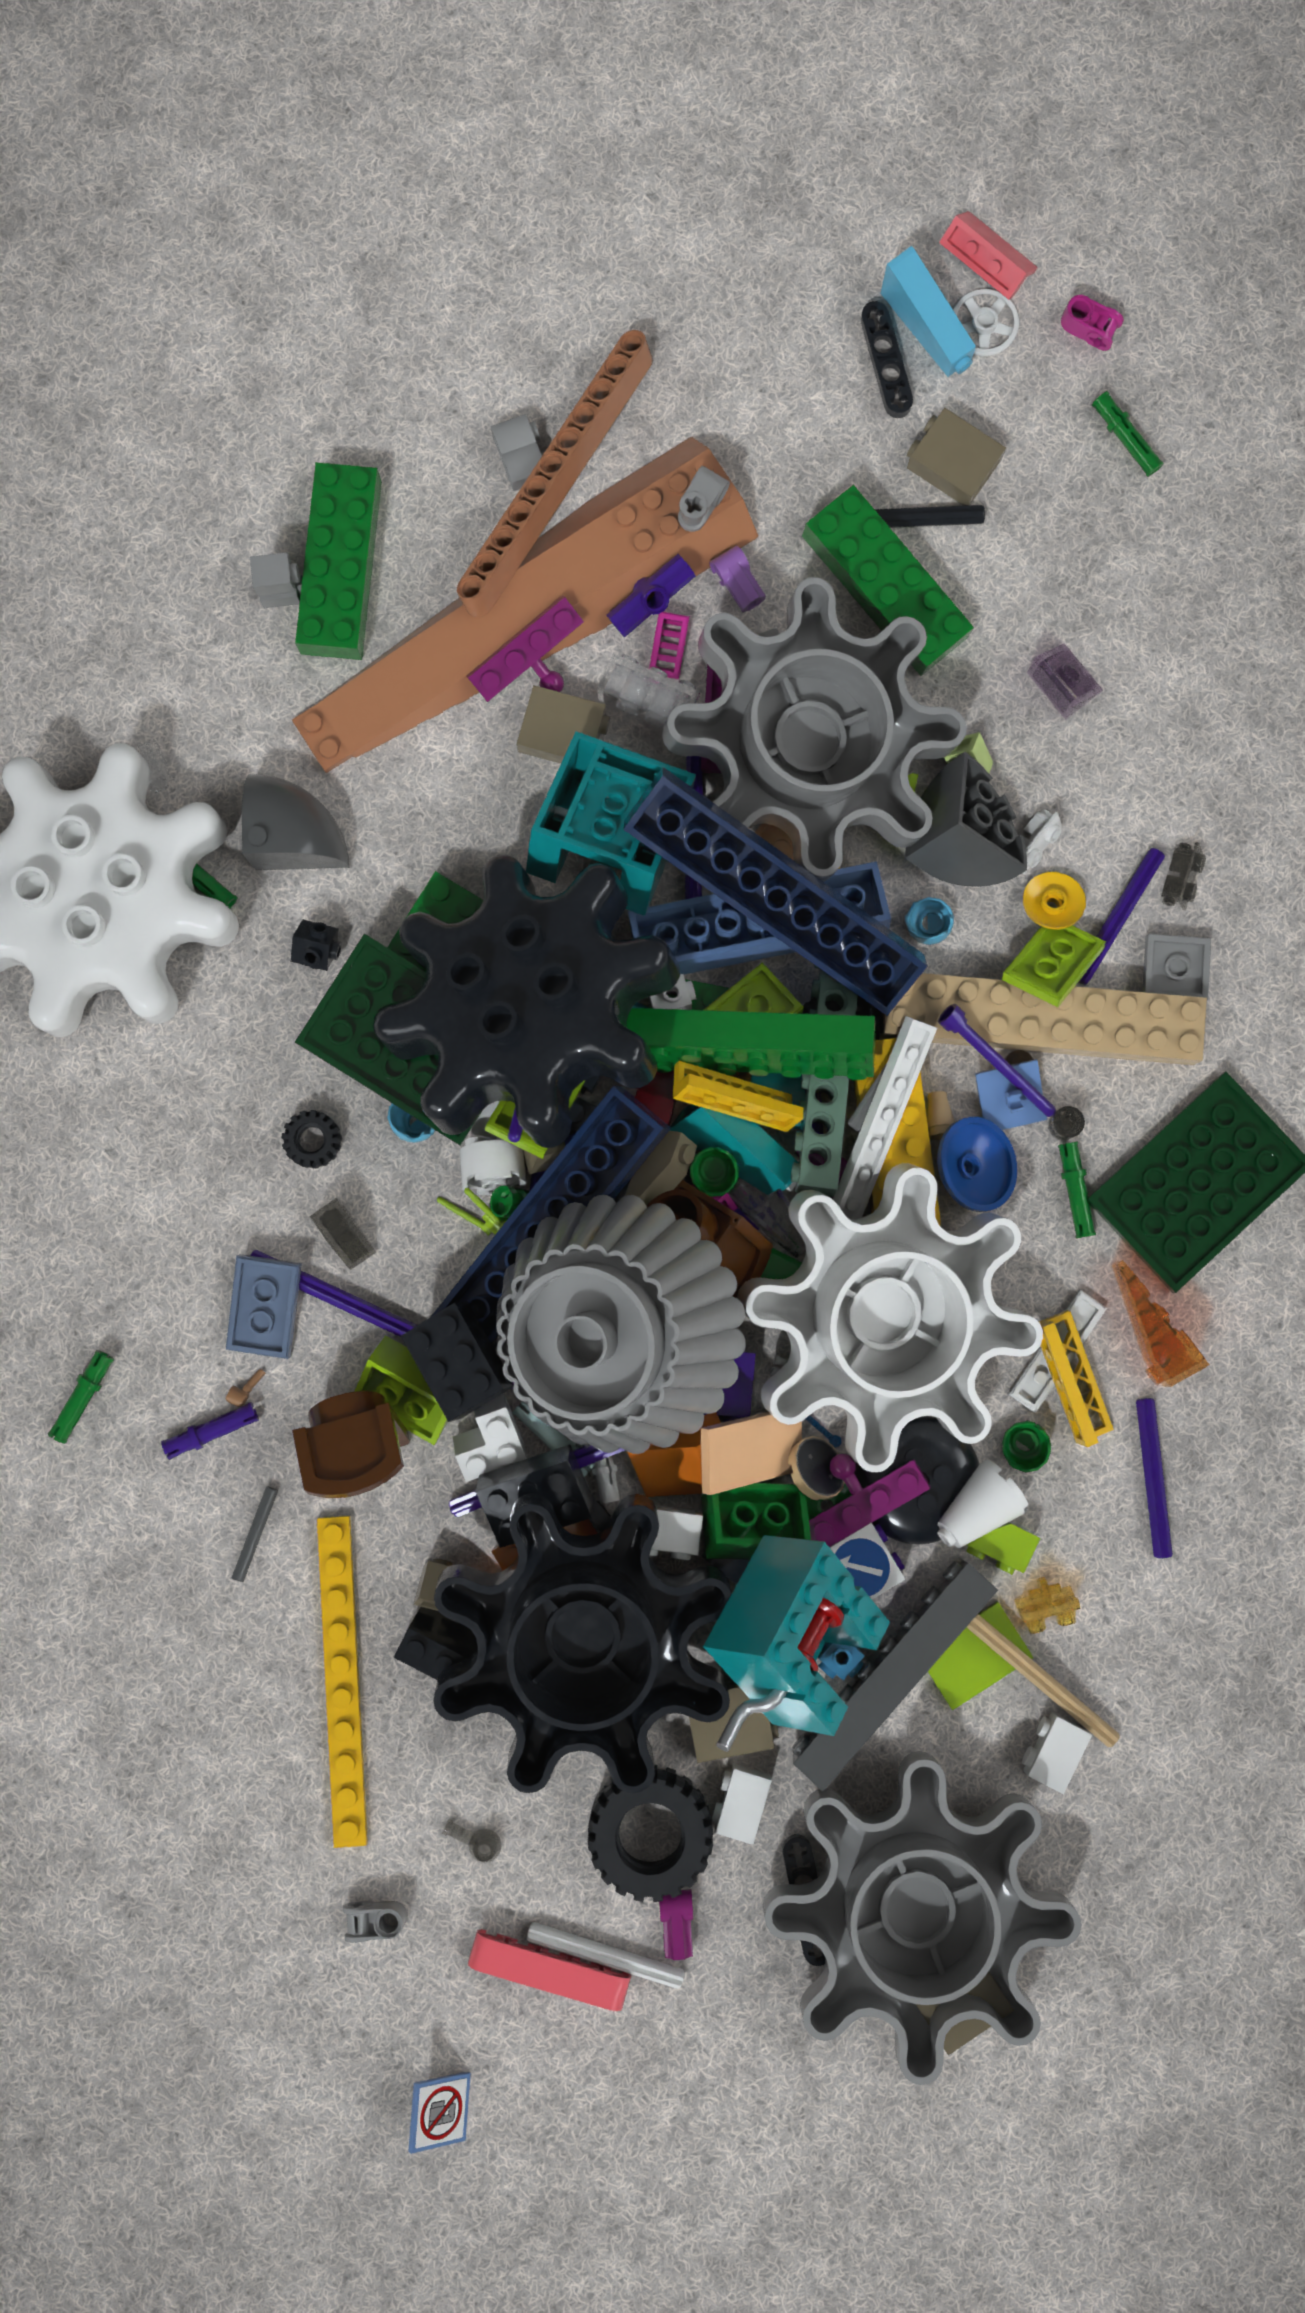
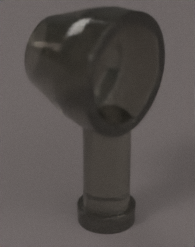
M448 1819L441 1833L468 1845L471 1856L479 1863H490L501 1852V1839L496 1832L490 1829H481L473 1833L453 1823V1820ZM483 1844L488 1845L491 1851L488 1854H482L478 1849L479 1846Z

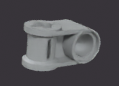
M701 466L679 502L678 522L680 526L689 532L700 530L715 507L724 498L730 481L705 466Z
M362 1901L343 1905V1912L347 1915L348 1931L345 1934V1941L358 1943L395 1938L407 1922L408 1913L406 1908L398 1901ZM391 1913L395 1915L398 1919V1925H388L384 1921V1914Z

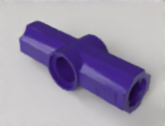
M677 554L651 577H643L638 580L634 585L633 593L606 616L625 638L651 614L656 615L664 612L668 607L669 599L696 576L685 560ZM655 591L654 596L647 600L648 595Z

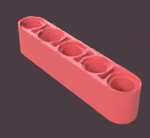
M481 1929L476 1932L468 1960L470 1968L607 2010H622L631 1979L629 1973L623 1971L622 1974L611 1971L612 1968L591 1962V1964L580 1962L579 1957L562 1952L559 1955L548 1952V1948L528 1943V1946L517 1943L518 1939L501 1934L492 1936L486 1934L487 1930Z

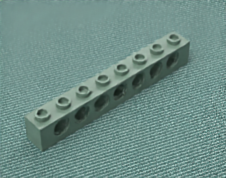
M814 965V968L819 969L818 980L813 979L811 998L817 1000L815 1010L810 1009L809 1014L856 1016L858 995L840 982L832 980L826 972ZM836 1001L841 1010L830 1011L825 1006V1002ZM802 1074L801 1089H806L805 1101L800 1100L799 1106L804 1108L802 1132H796L794 1150L800 1151L798 1163L793 1162L791 1171V1182H796L795 1192L797 1193L804 1190H815L828 1197H834L838 1190L849 1078L847 1076L820 1079L814 1075ZM825 1092L830 1096L831 1101L829 1103H821L816 1099L815 1093ZM816 1122L823 1123L827 1127L828 1132L818 1134L812 1129V1124ZM812 1153L820 1154L824 1159V1164L820 1166L812 1164L809 1161L808 1155Z

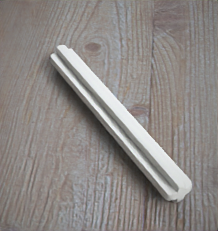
M532 1922L529 1926L527 1940L529 1942L679 1989L683 1983L684 1970L536 1922Z

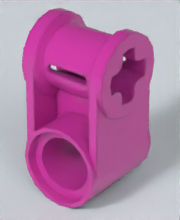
M1085 295L1072 297L1061 317V325L1065 331L1102 351H1107L1111 348L1113 343L1112 337L1116 329L1120 328L1124 322L1123 316L1118 311L1106 307ZM1072 312L1079 313L1082 318L1075 317Z

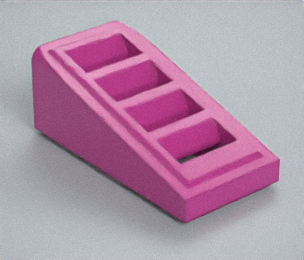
M667 612L658 614L648 674L679 679L690 616ZM663 623L681 626V632L662 629ZM661 636L678 638L679 644L661 642ZM659 648L677 651V656L658 654ZM657 660L675 663L674 669L658 667L656 663Z

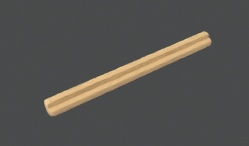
M977 1614L969 1623L967 1628L1102 1743L1110 1748L1115 1745L1120 1738L1116 1730L984 1618Z

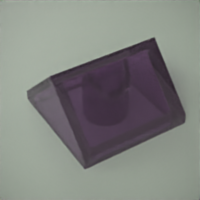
M1065 643L1038 655L1027 671L1028 675L1065 720L1103 691Z

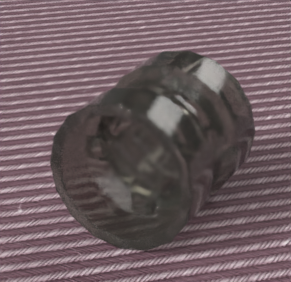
M1065 1106L1057 1110L1048 1120L1050 1134L1059 1140H1069L1079 1135L1085 1125V1118L1082 1112L1072 1106Z

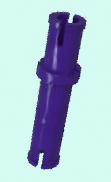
M249 1402L238 1409L198 1426L191 1425L187 1427V1431L161 1441L165 1455L168 1454L167 1458L171 1460L192 1449H202L204 1444L259 1421L257 1412L253 1409V1403Z

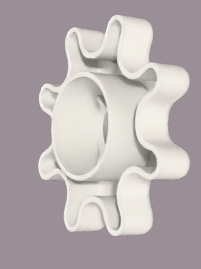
M116 743L106 748L100 758L97 772L92 781L85 787L76 790L59 789L49 772L30 757L20 756L11 759L4 766L2 773L4 787L14 804V817L9 826L0 834V972L16 965L26 966L34 979L28 1012L30 1020L36 1028L55 1037H65L77 1030L88 1000L94 994L104 990H119L131 1010L150 1023L161 1024L169 1021L174 1017L178 1009L177 995L166 975V962L172 952L181 944L187 942H199L210 946L222 947L232 942L238 933L239 923L236 915L223 902L195 893L192 883V873L196 863L224 843L227 837L225 821L211 805L205 802H193L166 815H157L149 811L146 805V793L151 779L150 766L134 747L125 743Z
M910 1163L898 1164L888 1172L884 1181L883 1194L879 1206L872 1214L863 1218H847L834 1200L818 1191L804 1190L796 1194L789 1206V1217L806 1244V1255L803 1263L794 1275L786 1279L752 1278L740 1287L737 1299L744 1306L746 1317L758 1326L786 1331L791 1343V1353L788 1361L762 1387L761 1401L764 1407L779 1422L787 1425L803 1421L823 1406L835 1405L844 1408L847 1414L845 1448L849 1456L864 1470L870 1472H881L894 1462L902 1429L908 1422L921 1416L936 1417L942 1427L961 1442L973 1444L983 1440L989 1434L992 1421L988 1409L980 1400L975 1390V1379L978 1371L988 1359L997 1355L1028 1356L1040 1347L1043 1339L1042 1327L1034 1317L1015 1308L997 1306L991 1292V1280L994 1272L1019 1249L1021 1233L1018 1226L1013 1221L990 1212L974 1217L963 1227L955 1231H945L939 1226L935 1218L937 1182L935 1177L928 1170Z

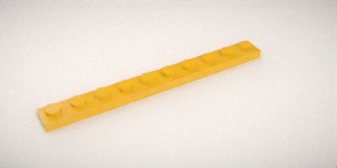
M350 1516L317 1518L333 1843L334 1848L367 1846Z

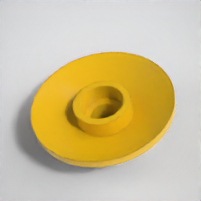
M1045 872L1035 876L1026 885L1023 893V906L1029 918L1036 924L1048 929H1064L1074 925L1082 917L1086 907V897L1080 884L1072 877L1059 872ZM1054 902L1057 908H1052L1047 903Z

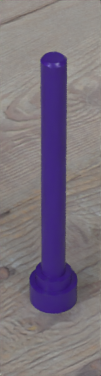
M957 1004L950 1005L942 1012L937 1022L946 1031L958 1032L1045 1116L1051 1117L1056 1112L1055 1106L967 1024L965 1012Z

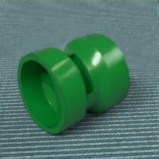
M508 1186L497 1187L490 1199L492 1213L496 1217L509 1218L530 1191L514 1189Z

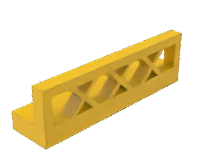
M678 1061L674 1065L673 1099L784 1132H788L803 1120L804 1108L792 1104V1094L683 1061Z
M1069 1310L1039 1321L1043 1330V1339L1040 1346L1076 1443L1090 1447L1099 1443L1098 1436L1114 1429L1072 1314ZM1064 1320L1068 1332L1062 1343L1055 1324ZM1071 1341L1073 1343L1074 1348L1069 1346ZM1067 1349L1075 1352L1079 1360L1074 1373L1066 1355ZM1082 1371L1084 1373L1085 1378L1080 1376ZM1078 1379L1086 1382L1090 1390L1085 1402L1077 1385ZM1093 1400L1096 1407L1091 1406ZM1089 1409L1098 1412L1103 1424L1102 1426L1093 1428L1088 1415Z

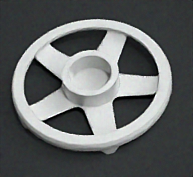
M980 289L964 295L957 302L953 309L956 316L964 302L973 316L971 321L962 325L967 333H978L979 348H975V355H995L1004 351L1013 343L1019 329V315L1010 299L1008 300L998 291ZM989 294L998 297V299L990 308H980L974 301L973 296ZM1005 304L1012 311L1014 327L998 322V315ZM992 333L1010 336L1000 346L989 349Z

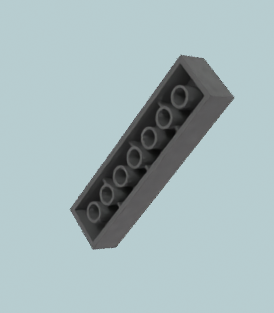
M962 1560L959 1564L954 1561L942 1574L946 1580L937 1589L933 1585L921 1598L924 1605L917 1613L911 1610L900 1622L903 1629L895 1638L890 1634L878 1648L881 1653L874 1662L868 1659L857 1673L858 1681L852 1687L847 1683L841 1689L838 1696L848 1706V1709L835 1735L830 1736L812 1732L808 1736L806 1733H803L792 1746L794 1749L792 1751L794 1753L792 1755L793 1765L821 1791L828 1787L998 1591L993 1584L968 1562Z

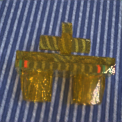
M1045 1577L1037 1578L1038 1588L1028 1590L1027 1597L1014 1600L1016 1609L1031 1634L1043 1632L1046 1629L1044 1618L1054 1615L1058 1625L1067 1626L1075 1624L1076 1610L1081 1609L1079 1599L1075 1597L1070 1586L1061 1588L1059 1583L1048 1585Z

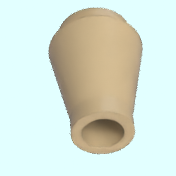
M936 1091L928 1094L927 1123L929 1138L941 1140L944 1132L955 1120L947 1099V1092Z

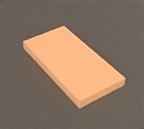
M765 1412L702 1427V1493L713 1495L793 1473L792 1464H788V1457L791 1448L798 1441L802 1440V1421L797 1424L787 1425L779 1422L770 1412Z

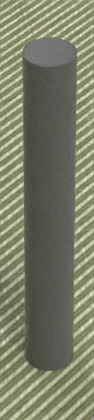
M269 1486L265 1488L231 1577L236 1581L244 1582L278 1493L277 1489Z

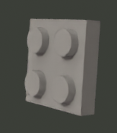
M1158 934L1146 935L1142 992L1207 998L1208 1001L1211 938Z

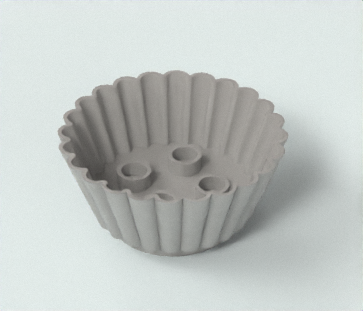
M598 1195L589 1201L587 1207L577 1202L569 1203L562 1209L559 1218L547 1217L541 1220L537 1225L534 1238L524 1239L519 1244L515 1263L510 1265L504 1272L502 1295L497 1303V1352L505 1360L503 1364L504 1376L509 1381L515 1382L513 1389L516 1397L528 1404L530 1412L551 1428H555L574 1443H589L605 1453H612L622 1448L632 1454L644 1453L651 1444L662 1448L672 1446L677 1441L679 1432L684 1434L697 1432L703 1425L704 1413L712 1414L722 1407L724 1403L722 1389L729 1388L738 1379L739 1371L734 1359L741 1356L746 1346L745 1337L738 1329L744 1321L745 1309L740 1300L733 1297L737 1288V1280L731 1270L720 1266L722 1253L719 1247L709 1240H701L700 1229L692 1220L684 1218L676 1220L672 1209L665 1204L656 1203L647 1208L644 1201L634 1195H627L621 1198L618 1203L607 1195Z

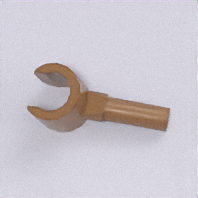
M259 1369L244 1385L243 1389L233 1385L225 1398L226 1401L237 1407L243 1406L252 1388L266 1373Z

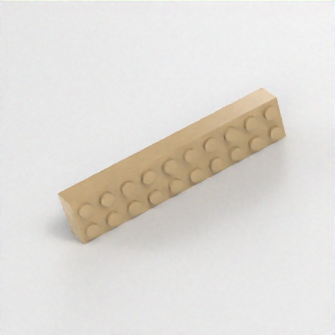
M922 973L889 1015L886 1016L882 1013L883 1025L880 1038H897L907 1016L937 1028L932 1043L972 1046L958 1032L946 1031L937 1022L939 1016L947 1007L957 1004L965 1012L967 1024L992 1048L1194 1066L1203 1061L1207 998L1075 986L1061 1005L1056 1007L1003 980Z

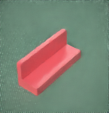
M969 211L955 216L939 242L1008 300L1012 299L1026 277L1034 274L1037 270V266Z

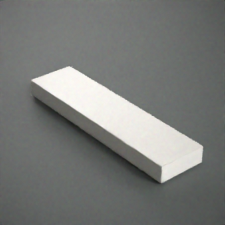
M1079 1290L1066 1310L1071 1312L1083 1344L1107 1308L1082 1290ZM1064 1320L1056 1323L1062 1343L1068 1332ZM1071 1341L1069 1346L1074 1348L1073 1343ZM1041 1347L1008 1393L1009 1396L1034 1413L1037 1412L1055 1386ZM1067 1349L1066 1355L1069 1363L1076 1353Z

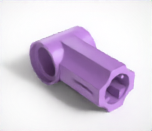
M738 546L731 548L709 562L713 574L717 573L721 579L720 585L727 587L743 613L750 611L765 600L766 595L750 572L749 562Z

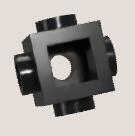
M302 919L292 937L290 962L309 966L312 969L327 971L332 961H337L341 953L342 942L338 941L339 928L327 926L321 922Z

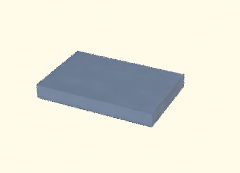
M242 1254L236 1256L226 1350L284 1359L291 1357L302 1263Z

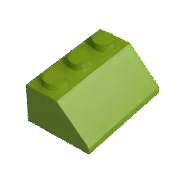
M385 1335L368 1358L354 1392L373 1391L382 1394L385 1397L386 1403L390 1404L408 1431L435 1446L448 1421L408 1348Z

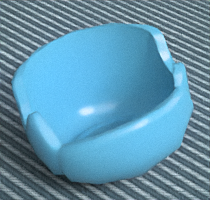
M927 897L913 902L907 915H905V923L909 935L917 942L933 945L945 940L950 934L954 925V916L950 906L943 900ZM926 916L928 918V930L923 927V919Z
M394 1104L389 1106L387 1119L393 1133L401 1140L412 1143L421 1142L434 1134V1129L418 1119L410 1125L409 1122L413 1116Z

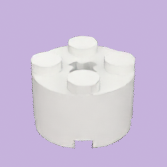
M471 1137L465 1140V1146L460 1149L463 1191L465 1188L477 1189V1195H492L493 1191L499 1186L513 1187L520 1184V1189L526 1186L523 1149L497 1137V1140L486 1141L481 1137Z

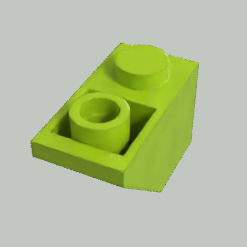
M1008 1522L966 1544L968 1545L966 1552L981 1560H984L986 1555L996 1559L995 1566L1013 1575L1015 1569L1024 1574L1041 1538Z

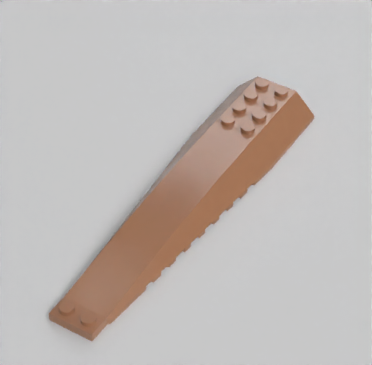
M690 437L592 498L539 537L492 609L486 615L481 617L471 616L459 597L322 699L318 704L298 715L292 721L325 773H328L351 757L357 758L409 731L418 724L428 719L430 720L454 705H459L478 694L479 691L467 678V675L562 595L566 597L584 622L541 657L542 661L551 657L554 653L578 643L579 640L607 628L612 623L606 615L633 593L636 582L643 577H651L675 555L679 554L693 570L695 576H698L710 568L709 562L735 546L741 549L758 538V534L745 502L711 450L695 438ZM701 466H705L730 481V485L724 498L715 507L704 526L698 531L689 532L684 530L678 522L679 502L690 486L698 469ZM655 591L648 595L647 600L654 596Z

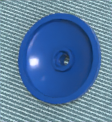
M981 1117L963 1118L947 1128L939 1143L937 1163L940 1178L949 1195L962 1207L975 1212H987L1002 1206L1010 1198L1017 1181L1016 1155L1006 1134L996 1124Z

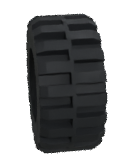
M654 1765L655 1775L653 1782L647 1789L639 1793L624 1792L612 1780L608 1786L605 1785L599 1792V1797L591 1809L587 1842L588 1850L592 1854L591 1861L595 1870H600L601 1879L607 1885L611 1883L615 1885L616 1892L622 1896H625L626 1893L633 1894L635 1901L643 1902L644 1897H653V1902L663 1901L664 1895L671 1894L672 1898L681 1895L683 1887L691 1888L697 1882V1875L704 1873L708 1865V1856L712 1853L713 1827L709 1806L706 1805L704 1796L699 1788L696 1789L688 1777L685 1775L680 1777L676 1774V1770L669 1767L666 1770L657 1769V1765ZM648 1803L665 1806L674 1812L680 1822L682 1831L677 1849L665 1859L653 1862L636 1859L627 1853L622 1846L619 1835L620 1825L625 1814L636 1806Z

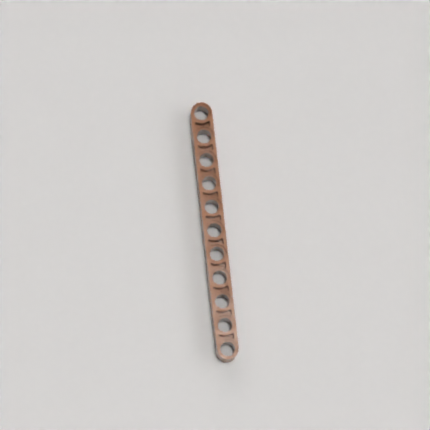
M631 330L620 337L457 585V593L471 616L481 617L492 609L651 367L653 358L646 337L641 331Z

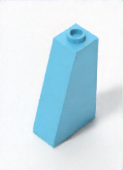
M910 246L887 263L880 294L947 377L954 372L961 374L972 364L976 345L917 252Z

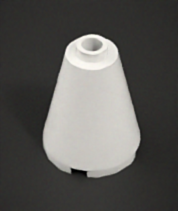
M984 1460L979 1464L939 1520L938 1526L940 1530L937 1533L947 1546L951 1547L954 1545L957 1548H961L1018 1518L1028 1510L1026 1508L1028 1502L1017 1484L1011 1478L1005 1480L998 1473L1002 1469L993 1462Z

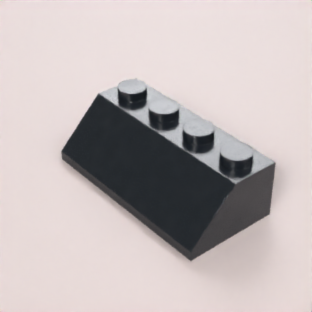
M420 1607L402 1639L394 1658L437 1680L444 1669L474 1654L478 1648L477 1639L472 1630L465 1625L445 1617L439 1611Z

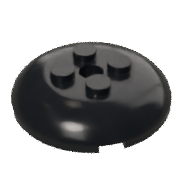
M921 1416L908 1422L902 1429L894 1462L887 1469L881 1472H870L864 1470L855 1462L854 1472L864 1488L912 1459L916 1461L920 1470L925 1473L931 1488L875 1520L872 1524L873 1526L879 1524L887 1537L902 1543L917 1545L934 1543L941 1540L937 1533L940 1530L938 1526L939 1520L979 1466V1460L971 1444L959 1441L943 1428L936 1418Z

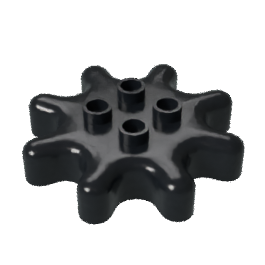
M497 855L489 859L483 867L484 899L479 909L470 917L457 923H447L428 913L417 912L410 914L403 920L399 929L401 942L413 958L422 967L427 969L426 977L421 989L414 996L381 1008L374 1017L373 1029L376 1037L399 1059H413L425 1055H437L439 1057L438 1067L424 1087L420 1100L423 1112L442 1132L449 1135L460 1134L473 1124L487 1105L496 1101H511L515 1103L519 1125L531 1139L541 1147L553 1148L562 1144L570 1134L571 1116L569 1100L573 1090L580 1083L593 1076L603 1075L623 1086L641 1088L654 1079L657 1072L656 1058L644 1039L627 1028V1019L632 1007L639 1000L670 990L680 977V967L668 944L659 937L649 935L621 941L611 938L616 922L628 905V895L617 874L608 865L601 863L587 865L579 872L572 884L564 892L556 896L540 897L536 896L531 878L516 858L509 855Z
M536 1493L524 1494L512 1506L509 1527L517 1547L518 1556L508 1568L502 1572L487 1573L467 1565L455 1564L444 1569L438 1577L434 1595L436 1608L445 1617L471 1629L477 1639L478 1648L469 1658L450 1665L440 1673L433 1698L434 1707L441 1717L454 1722L487 1712L499 1714L505 1718L516 1733L509 1750L507 1776L511 1785L520 1792L533 1793L544 1788L560 1758L576 1751L592 1752L601 1757L607 1765L613 1782L622 1791L632 1794L642 1792L650 1786L655 1775L654 1756L647 1733L658 1719L667 1714L678 1713L708 1723L719 1720L728 1711L730 1698L726 1678L722 1672L711 1665L698 1661L687 1650L689 1638L693 1632L705 1624L718 1620L731 1596L728 1578L723 1571L713 1566H702L676 1575L665 1573L659 1569L649 1557L659 1530L657 1508L653 1501L645 1495L632 1494L626 1496L616 1506L611 1520L604 1530L594 1535L580 1536L571 1534L562 1527L552 1504L547 1498Z

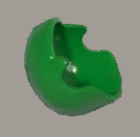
M720 1147L705 1148L695 1155L691 1163V1180L698 1190L708 1196H723L731 1191L738 1181L739 1166L734 1156L727 1150Z
M1027 1420L1014 1423L1005 1431L1002 1441V1452L1012 1468L1025 1473L1037 1471L1048 1462L1051 1454V1442L1045 1429L1040 1424ZM1016 1440L1030 1450L1019 1449L1016 1445Z

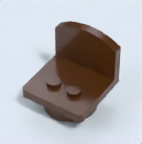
M684 1180L674 1190L658 1195L646 1206L648 1208L656 1203L667 1205L672 1209L676 1220L681 1218L692 1220L700 1229L701 1240H709L719 1247L722 1253L720 1266L731 1270L737 1280V1288L733 1297L737 1298L740 1287L746 1281L761 1277L770 1258L773 1244L743 1216Z
M373 1391L349 1392L327 1398L309 1410L310 1428L301 1427L292 1430L304 1491L309 1495L321 1498L356 1496L386 1483L404 1467L400 1447L410 1443L408 1430L390 1404L386 1403L385 1397L382 1394Z

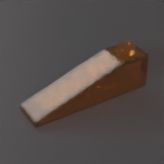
M1123 1260L1113 1263L1112 1268L1142 1357L1149 1367L1145 1370L1149 1378L1157 1386L1161 1383L1163 1387H1172L1210 1365L1183 1330L1178 1331L1176 1328L1171 1327L1169 1324V1313L1164 1307H1161L1156 1302L1151 1303L1147 1299L1151 1296L1149 1290Z

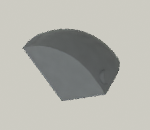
M963 752L949 762L935 776L922 794L921 799L927 804L932 813V825L918 842L910 847H906L905 859L929 875L947 883L971 887L990 886L1011 880L1027 871L1026 847L1023 835L1017 836L1012 822L1017 817L1005 794L1001 797L997 794L989 783L993 779L992 776L968 753Z
M249 774L247 776L242 797V854L256 871L350 868L349 855L343 834L330 812L317 798L302 787L281 778L262 774Z

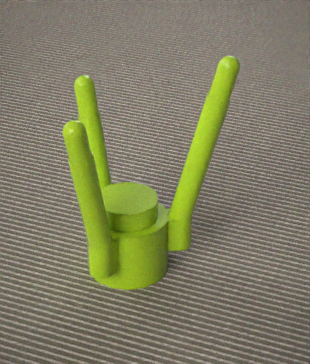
M465 1188L464 1193L485 1213L482 1219L486 1223L442 1197L437 1198L438 1203L481 1228L488 1236L491 1233L496 1235L508 1219L496 1217L492 1213L491 1208L469 1188Z

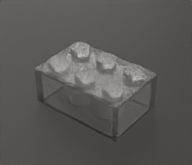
M614 653L597 687L598 701L605 704L606 709L660 733H663V727L674 708L682 704L699 703L700 691H697L696 686L688 681L679 680L677 682L668 678V675L661 669L655 667L645 668L629 655L622 654L620 657Z

